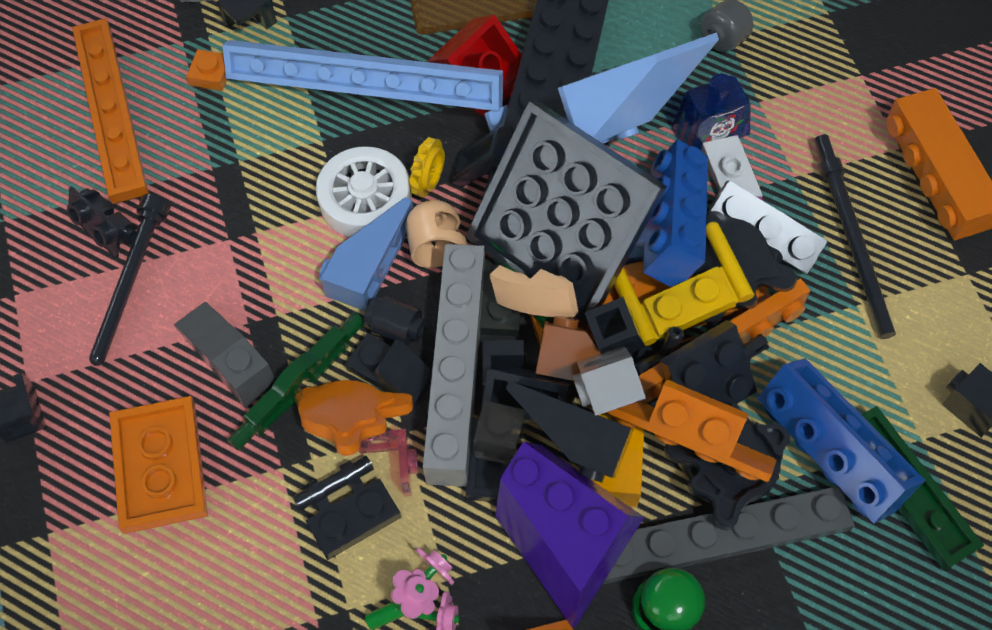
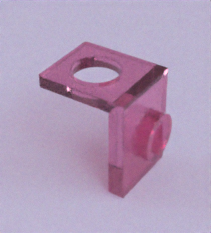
M406 429L387 430L381 435L362 440L359 449L360 454L398 450L400 483L403 495L412 496L411 474H418V458L416 448L409 449ZM377 440L387 441L379 444L369 443Z

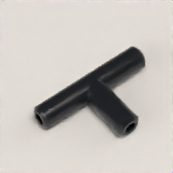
M676 326L670 327L661 350L634 363L638 376L659 364V360L693 341L696 337L691 336L683 340L684 331Z

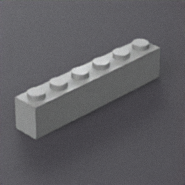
M445 244L423 460L426 485L466 487L480 344V319L485 271L484 246Z

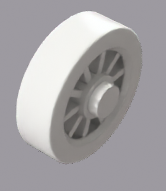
M355 147L340 152L324 165L316 182V196L324 220L336 232L347 237L353 236L405 197L412 199L409 175L404 164L392 153L376 147ZM350 172H351V174H352V177H351V178L345 176L346 174H348V173H350Z

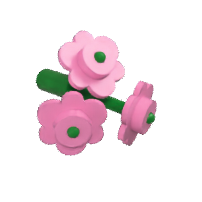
M418 547L415 551L429 567L425 572L419 569L411 573L406 570L398 571L393 577L395 587L391 592L393 602L366 614L365 620L371 630H376L406 616L410 619L419 618L437 621L436 630H455L460 620L458 606L452 605L453 598L450 596V592L444 591L439 610L434 611L435 604L433 601L438 597L439 589L430 580L437 573L450 585L455 583L448 574L452 566L447 562V556L444 554L440 555L435 550L427 555Z

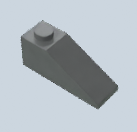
M206 301L174 324L179 333L244 408L272 388L276 380L269 364L249 341Z

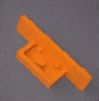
M666 380L655 407L637 401L607 412L615 416L616 420L622 425L630 428H643L654 433L657 439L666 444H680L694 450L695 454L705 461L712 463L722 462L735 468L738 474L747 479H761L769 482L776 464L774 458L737 443L748 413L670 380Z

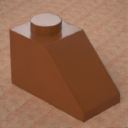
M554 316L553 322L544 321L536 363V374L574 381L573 375L580 373L577 362L601 354L585 328L578 327L579 320Z

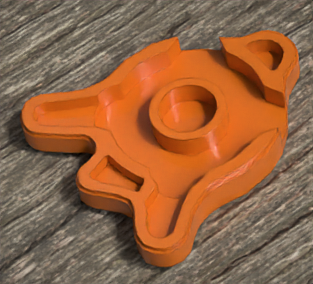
M351 380L306 387L295 396L302 427L317 437L332 441L336 446L337 452L344 456L357 453L362 440L385 433L387 430L386 418L407 415L413 409L412 396L409 394L382 392L370 384Z

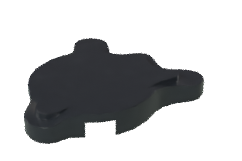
M719 211L707 212L706 225L710 222H717L755 294L750 300L739 302L735 307L743 309L754 308L758 303L756 296L758 287L765 286L781 292H788L795 287L797 283L795 272L775 261L770 254L766 239L758 228L747 221L726 217ZM707 236L705 263L693 273L694 277L714 267H722ZM726 311L708 318L704 322L716 324L721 321Z
M747 423L744 424L737 443L776 460L769 482L761 479H747L738 474L735 468L722 462L712 463L698 457L694 450L680 444H666L664 452L668 460L692 466L697 470V474L689 482V491L695 496L711 503L715 525L721 530L728 531L737 524L740 512L744 506L761 499L772 490L779 479L783 451L788 445L790 438L788 431L777 423L766 425L755 423L754 426Z

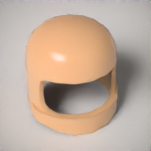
M440 200L422 202L416 205L408 214L405 226L413 262L420 267L435 268L443 266L445 244H452L453 242L457 245H467L465 236L456 231L460 225V219L457 211L449 203ZM437 240V241H436V244H435V247H433V244H432L431 241Z

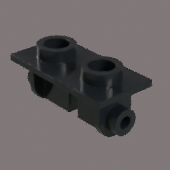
M69 187L67 213L71 221L75 225H80L90 234L98 246L104 247L115 258H118L120 244L124 242L128 244L133 243L137 232L136 225L121 212L114 213V206L102 197L97 190L86 188L79 193L74 187Z

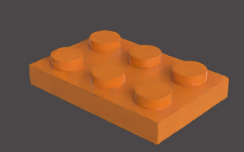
M188 396L109 412L119 530L123 534L208 517L196 408L193 398Z

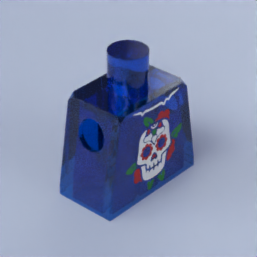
M723 73L716 74L711 78L710 83L691 88L685 93L672 124V130L678 140L701 150L704 142L735 135L741 138L750 134L751 104L737 78Z

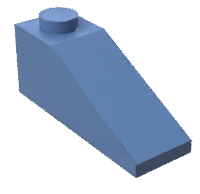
M405 197L340 244L332 258H327L320 269L319 279L321 280L326 297L366 312L370 301L376 297L407 236L405 223L409 212L413 209L412 199Z

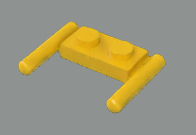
M710 222L706 225V236L722 267H714L643 300L644 303L641 304L624 268L619 274L614 286L619 297H624L631 309L645 346L655 343L660 338L665 339L670 327L676 326L684 330L735 307L739 302H745L754 297L755 294L717 222Z

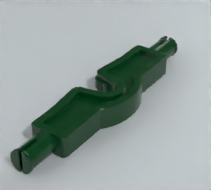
M355 312L352 313L339 328L334 325L308 352L303 353L290 363L277 378L272 388L244 415L245 422L227 438V441L236 450L240 451L255 434L261 436L296 403L295 396L302 381L306 380L315 383L349 347V340L364 326L363 318Z

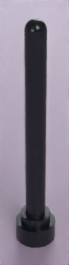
M142 195L137 207L140 224L89 355V361L94 366H100L106 360L154 229L159 227L162 222H165L169 214L170 203L156 195Z

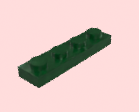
M878 406L861 414L926 480L898 510L944 572L979 551L984 544Z

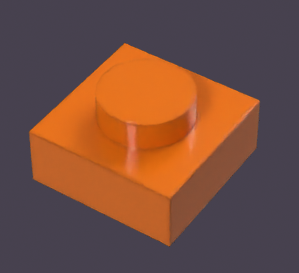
M197 49L186 75L189 85L223 91L227 82L223 53Z

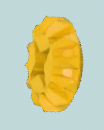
M428 137L419 146L418 153L414 156L413 166L410 168L412 172L409 183L412 194L425 197L436 187L445 160V152L442 148L441 140Z

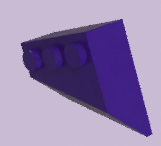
M523 442L500 479L495 517L572 628H575L641 524L644 516L590 478L579 474L577 469L543 445Z

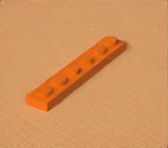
M107 18L74 26L72 30L108 197L112 204L149 194L112 31Z
M801 278L797 280L792 290L788 292L779 291L730 321L737 326L742 344L755 338L758 334L766 337L777 323L785 320L786 323L791 322L804 312V304L811 290ZM660 363L639 375L646 399L640 401L645 404L660 395L665 383V375Z

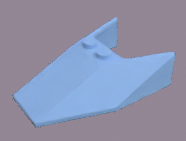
M717 33L559 87L558 91L568 121L601 143L614 139H623L639 133L637 126L649 122L655 117L719 40ZM508 105L501 107L499 111L492 110L484 113L490 132L502 126Z

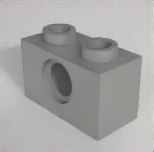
M625 345L577 362L580 373L573 375L574 383L582 406L591 404L595 416L646 399L632 356Z

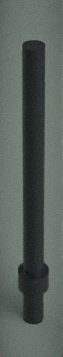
M827 134L819 135L814 139L821 160L819 169L822 178L829 184L880 339L891 338L896 335L843 180L845 174L841 159L835 156L829 136Z

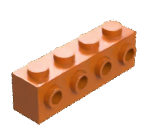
M933 88L895 99L886 119L887 130L901 147L906 164L913 168L920 181L923 194L929 197L934 205L940 224L948 230L954 241L992 229V180L938 90Z

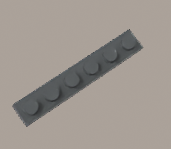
M837 486L744 506L740 512L737 524L728 531L721 530L715 525L713 513L636 530L603 584L654 574L658 570L669 567L682 568L851 531L855 525L843 491Z

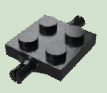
M726 320L659 361L665 375V382L670 380L730 406L735 402L736 404L740 403L757 392L750 370L751 358L769 349L770 346L762 334H758L755 338L742 344L737 326ZM659 396L646 404L655 407Z

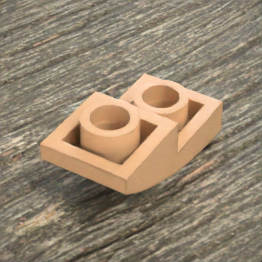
M501 265L490 274L497 304L504 307L546 317H574L579 312L573 283L565 277L556 276L540 269L530 279L521 272H514Z

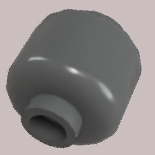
M725 0L705 13L700 27L703 37L717 33L719 40L712 47L719 52H728L748 39L752 34L754 24L750 10L743 3L737 0Z

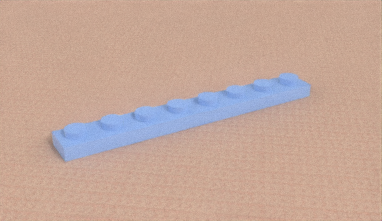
M228 40L222 45L226 79L499 111L502 107L503 71L234 40Z

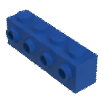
M678 139L667 151L662 150L659 152L651 167L650 175L665 184L667 188L646 225L643 273L670 287L686 281L705 263L708 156L697 147L689 146Z
M806 358L784 364L757 397V400L766 408L768 416L788 431L794 438L796 446L811 456L823 469L825 477L833 484L838 485L853 501L855 509L863 516L868 517L873 524L894 514L926 481Z

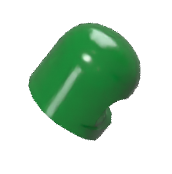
M669 567L656 571L636 590L631 604V615L635 626L639 630H651L642 620L639 611L640 596L645 616L654 626L661 630H691L699 622L705 610V594L701 584L692 574L680 568Z

